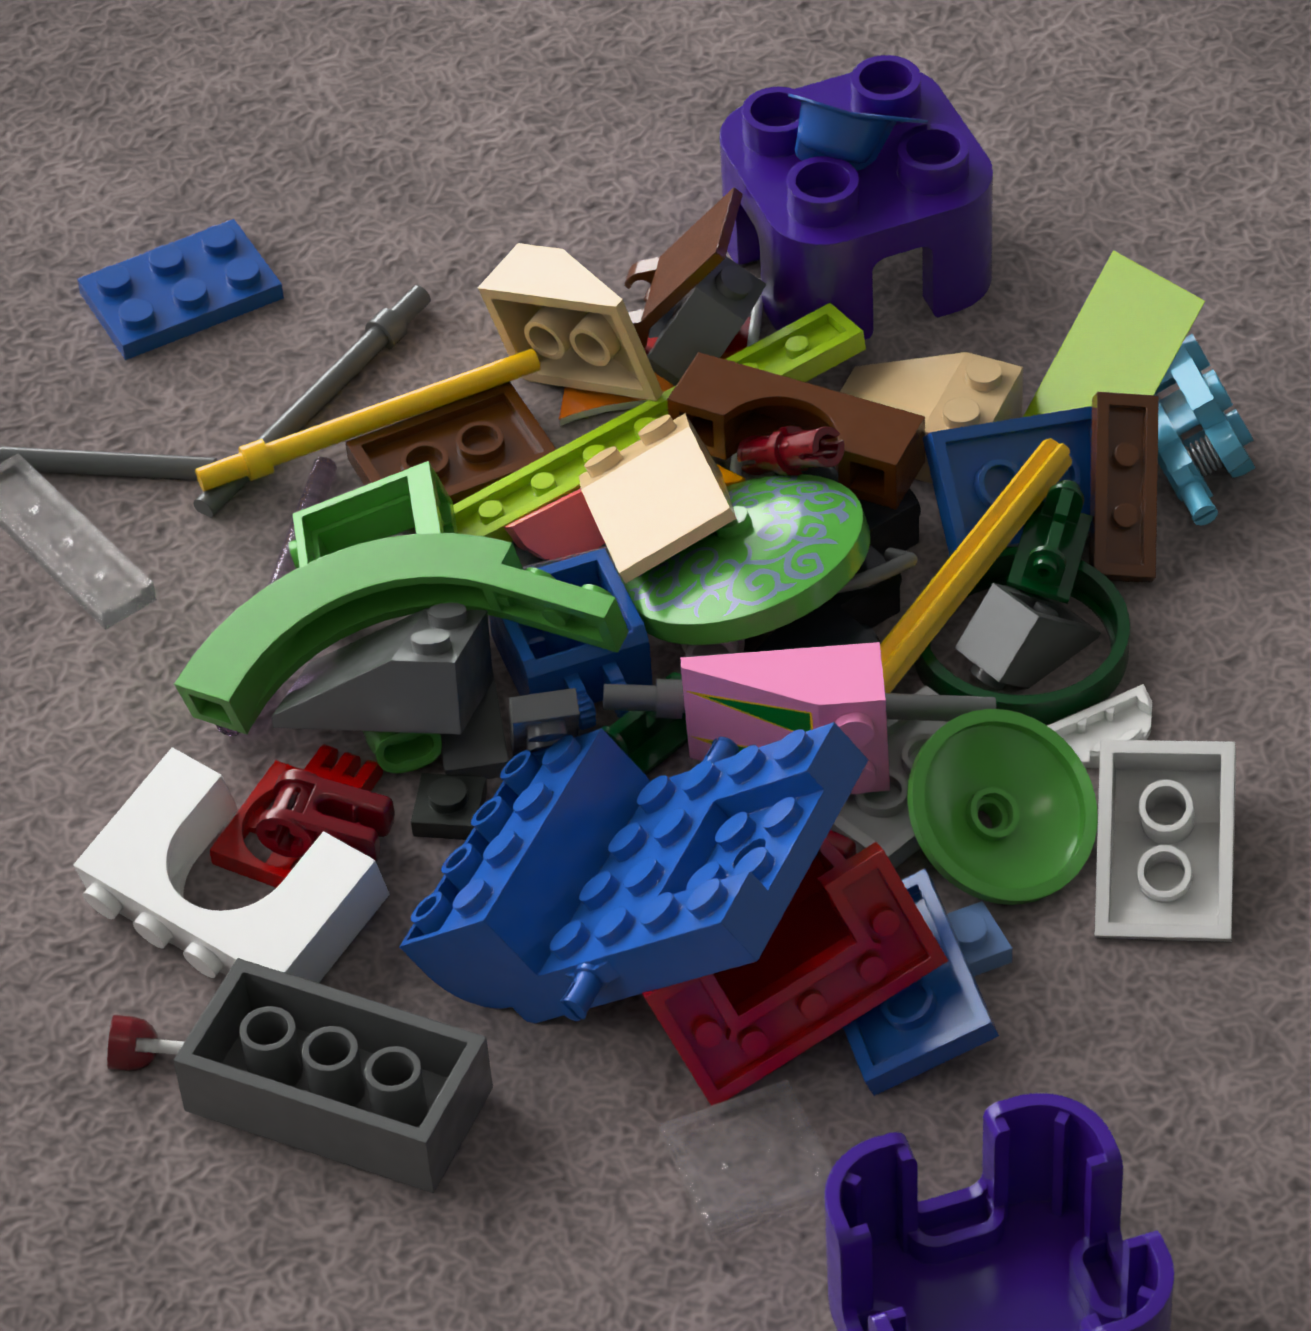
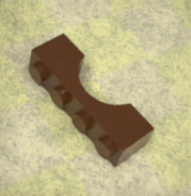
M700 352L697 353L667 399L668 415L674 420L686 413L710 455L724 460L737 453L739 443L745 437L751 435H772L773 432L779 431V428L786 426L800 427L804 431L825 426L833 427L838 430L840 435L836 438L825 439V441H844V455L842 460L834 466L838 474L839 483L849 488L858 499L897 510L925 463V448L922 440L925 436V416Z

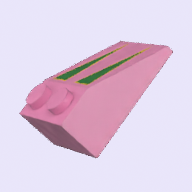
M880 642L680 658L690 758L703 761L712 746L713 740L715 738L718 740L719 737L731 739L737 744L740 752L750 745L761 747L782 740L785 736L798 729H803L806 732L835 722L869 760L850 794L890 791L886 698Z

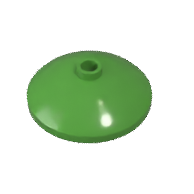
M983 709L960 715L939 728L925 742L911 768L908 780L907 804L910 822L918 844L935 869L951 884L967 894L997 904L1015 905L1031 903L1046 898L1060 890L1085 865L1092 851L1097 833L1098 814L1095 792L1087 770L1075 751L1060 735L1044 723L1022 713L1003 709ZM978 811L988 814L992 821V828H987L980 822Z

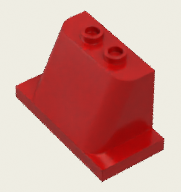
M825 838L757 962L657 990L642 992V995L705 1098L714 1109L940 967L948 959L884 849L877 842H874L846 860L829 840Z

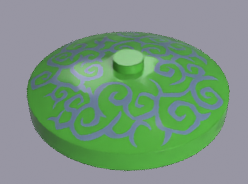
M803 474L798 476H766L726 486L737 519L625 584L621 577L645 625L646 632L658 639L678 644L711 645L727 643L775 630L820 607L854 577L863 564L869 550L870 530L861 503L856 495L849 488L834 480Z

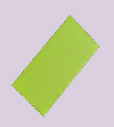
M1113 250L1023 417L1092 406V398L1097 391L1154 395L1202 309L1205 300Z

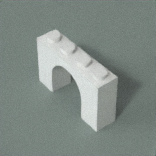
M172 747L73 864L86 888V891L83 893L84 899L92 908L109 919H114L120 913L132 920L135 930L154 946L163 949L168 943H171L184 951L185 959L195 969L210 978H215L219 972L227 975L236 959L240 958L319 983L390 895L376 861L323 831L282 883L258 902L243 908L225 911L204 909L189 903L183 898L185 881L191 867L238 808L221 774Z

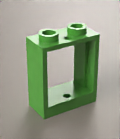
M427 461L293 513L296 540L289 542V550L297 569L325 555L353 545L387 538L414 527L416 534H458L453 501L430 462Z

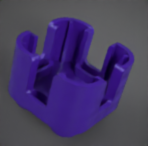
M892 55L875 56L860 62L851 73L796 89L789 87L764 88L751 94L744 101L743 105L734 110L723 122L719 134L722 196L724 197L733 187L743 194L727 251L732 260L738 265L760 260L761 281L767 284L762 292L763 309L777 331L831 303L863 330L865 340L869 339L874 331L873 269L875 265L884 258L922 247L923 299L937 318L972 306L988 291L992 280L993 168L991 161L938 84L927 75L921 73L918 67L911 61ZM788 95H797L849 112L928 120V124L897 121L876 160L858 171L847 161L828 156L812 157L800 161L795 154L801 102L789 98Z
M1047 1093L1023 1094L998 1101L985 1110L983 1114L982 1176L970 1187L918 1201V1164L906 1136L900 1132H891L877 1136L849 1149L835 1163L825 1185L828 1303L837 1331H1170L1174 1265L1165 1241L1157 1230L1123 1241L1120 1227L1123 1161L1117 1143L1108 1126L1094 1111L1078 1101L1060 1095Z

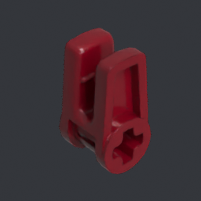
M291 769L279 775L273 790L275 802L271 809L266 810L261 815L256 827L257 837L266 848L284 857H303L324 831L374 859L376 863L378 862L380 856L379 837L387 836L394 824L395 810L391 798L324 779L305 770ZM296 789L301 790L299 794L295 792ZM289 833H291V835H294V837L289 838Z

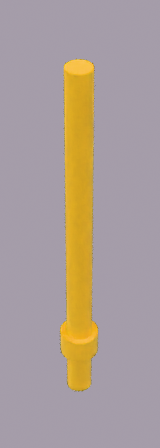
M531 348L265 444L263 439H259L238 447V454L196 468L195 472L202 491L205 492L248 476L250 481L273 474L274 466L541 370L538 356L535 350Z

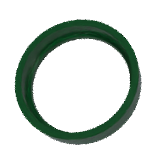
M1018 546L1006 547L968 596L990 589L993 583L1006 586ZM1080 560L1070 596L1086 605L1100 619L1110 640L1111 653L1092 674L1071 686L1057 691L1036 695H1009L978 688L959 679L948 671L931 651V642L914 662L915 668L924 686H928L939 695L995 697L996 709L1022 713L1045 725H1050L1105 701L1118 687L1125 674L1129 658L1130 619L1126 603L1115 585L1104 574L1090 564Z

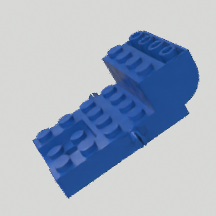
M835 722L806 732L803 729H798L785 736L782 740L761 747L750 745L740 752L737 744L731 739L719 737L717 740L715 738L703 761L694 768L669 778L666 775H661L652 781L602 728L575 738L572 735H566L557 740L552 746L535 752L524 750L515 755L504 766L500 774L503 782L493 798L485 802L472 817L471 825L474 828L464 844L452 852L443 863L441 872L444 876L434 892L423 899L414 909L411 915V921L414 924L399 948L432 981L452 995L483 1007L498 1009L512 1007L525 1021L533 1024L560 1016H566L574 1021L584 1020L589 1008L757 962L869 760Z

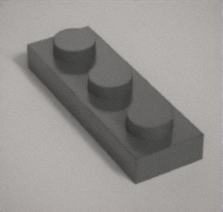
M576 688L509 697V733L513 757L524 750L535 752L552 746L557 740L566 735H572L574 738L578 737L580 713Z

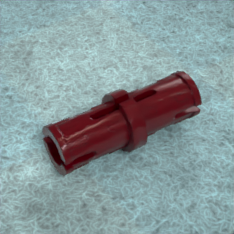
M786 426L779 428V431L773 432L772 435H751L745 437L739 443L737 449L738 462L749 460L756 462L745 464L741 467L749 475L777 472L782 476H798L802 474L801 471H806L808 468H828L837 465L844 455V441H825V439L836 438L840 435L838 430L833 427L825 426L804 431L800 427Z

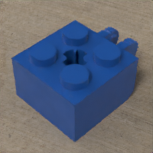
M605 548L539 567L538 569L549 573L556 580L582 587L584 584L599 586L616 598L629 631L618 653L489 615L491 637L519 695L576 688L580 713L579 728L581 730L596 725L594 703L603 701L604 684L653 685L650 644L645 625ZM614 710L619 719L629 712Z

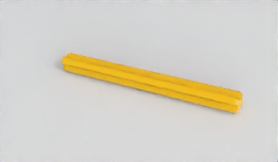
M1052 438L1042 441L882 641L880 650L885 693H891L1044 500L1048 490L1060 480L1071 466L1070 449L1064 443H1058Z

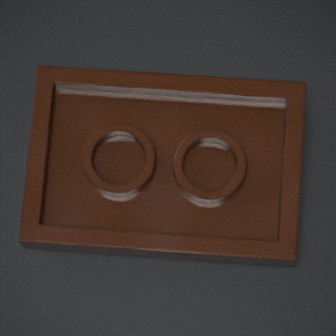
M510 382L345 442L348 461L364 486L429 461L453 501V505L557 450Z

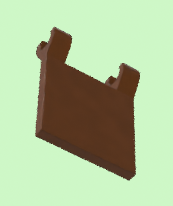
M735 187L660 257L641 260L630 267L625 287L629 289L634 282L639 280L651 284L644 297L646 302L645 308L628 312L644 350L649 339L651 327L725 259L743 196Z

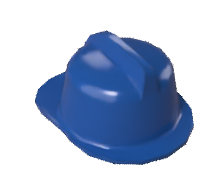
M788 95L789 98L801 102L795 154L800 161L812 157L828 156L845 160L858 171L876 160L897 121L928 124V120L849 112L797 95Z

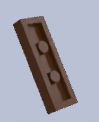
M1097 391L1092 398L1090 515L1093 517L1090 524L1089 564L1104 574L1110 581L1152 582L1156 578L1159 396Z

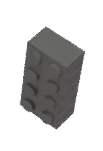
M240 958L236 959L173 1060L184 1111L434 1193L493 1089L486 1036Z

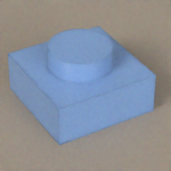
M983 901L947 914L974 976L1012 962V947Z

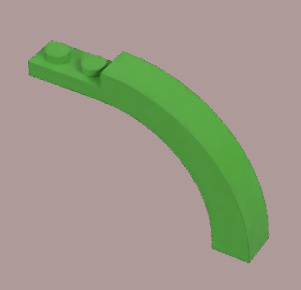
M418 533L387 537L353 545L320 557L268 585L237 608L211 633L191 657L174 685L194 718L248 734L267 702L281 685L318 653L361 629L386 620L412 615L437 604L453 602L463 604L467 610H487L490 616L514 621L617 653L629 631L616 598L608 591L592 584H584L582 587L562 582L538 568L529 567L524 570L511 542L467 534Z

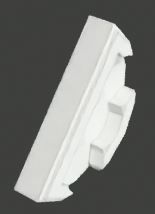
M1144 684L1047 726L1071 746L1085 768H1099L1100 740H1147L1151 733L1152 700Z

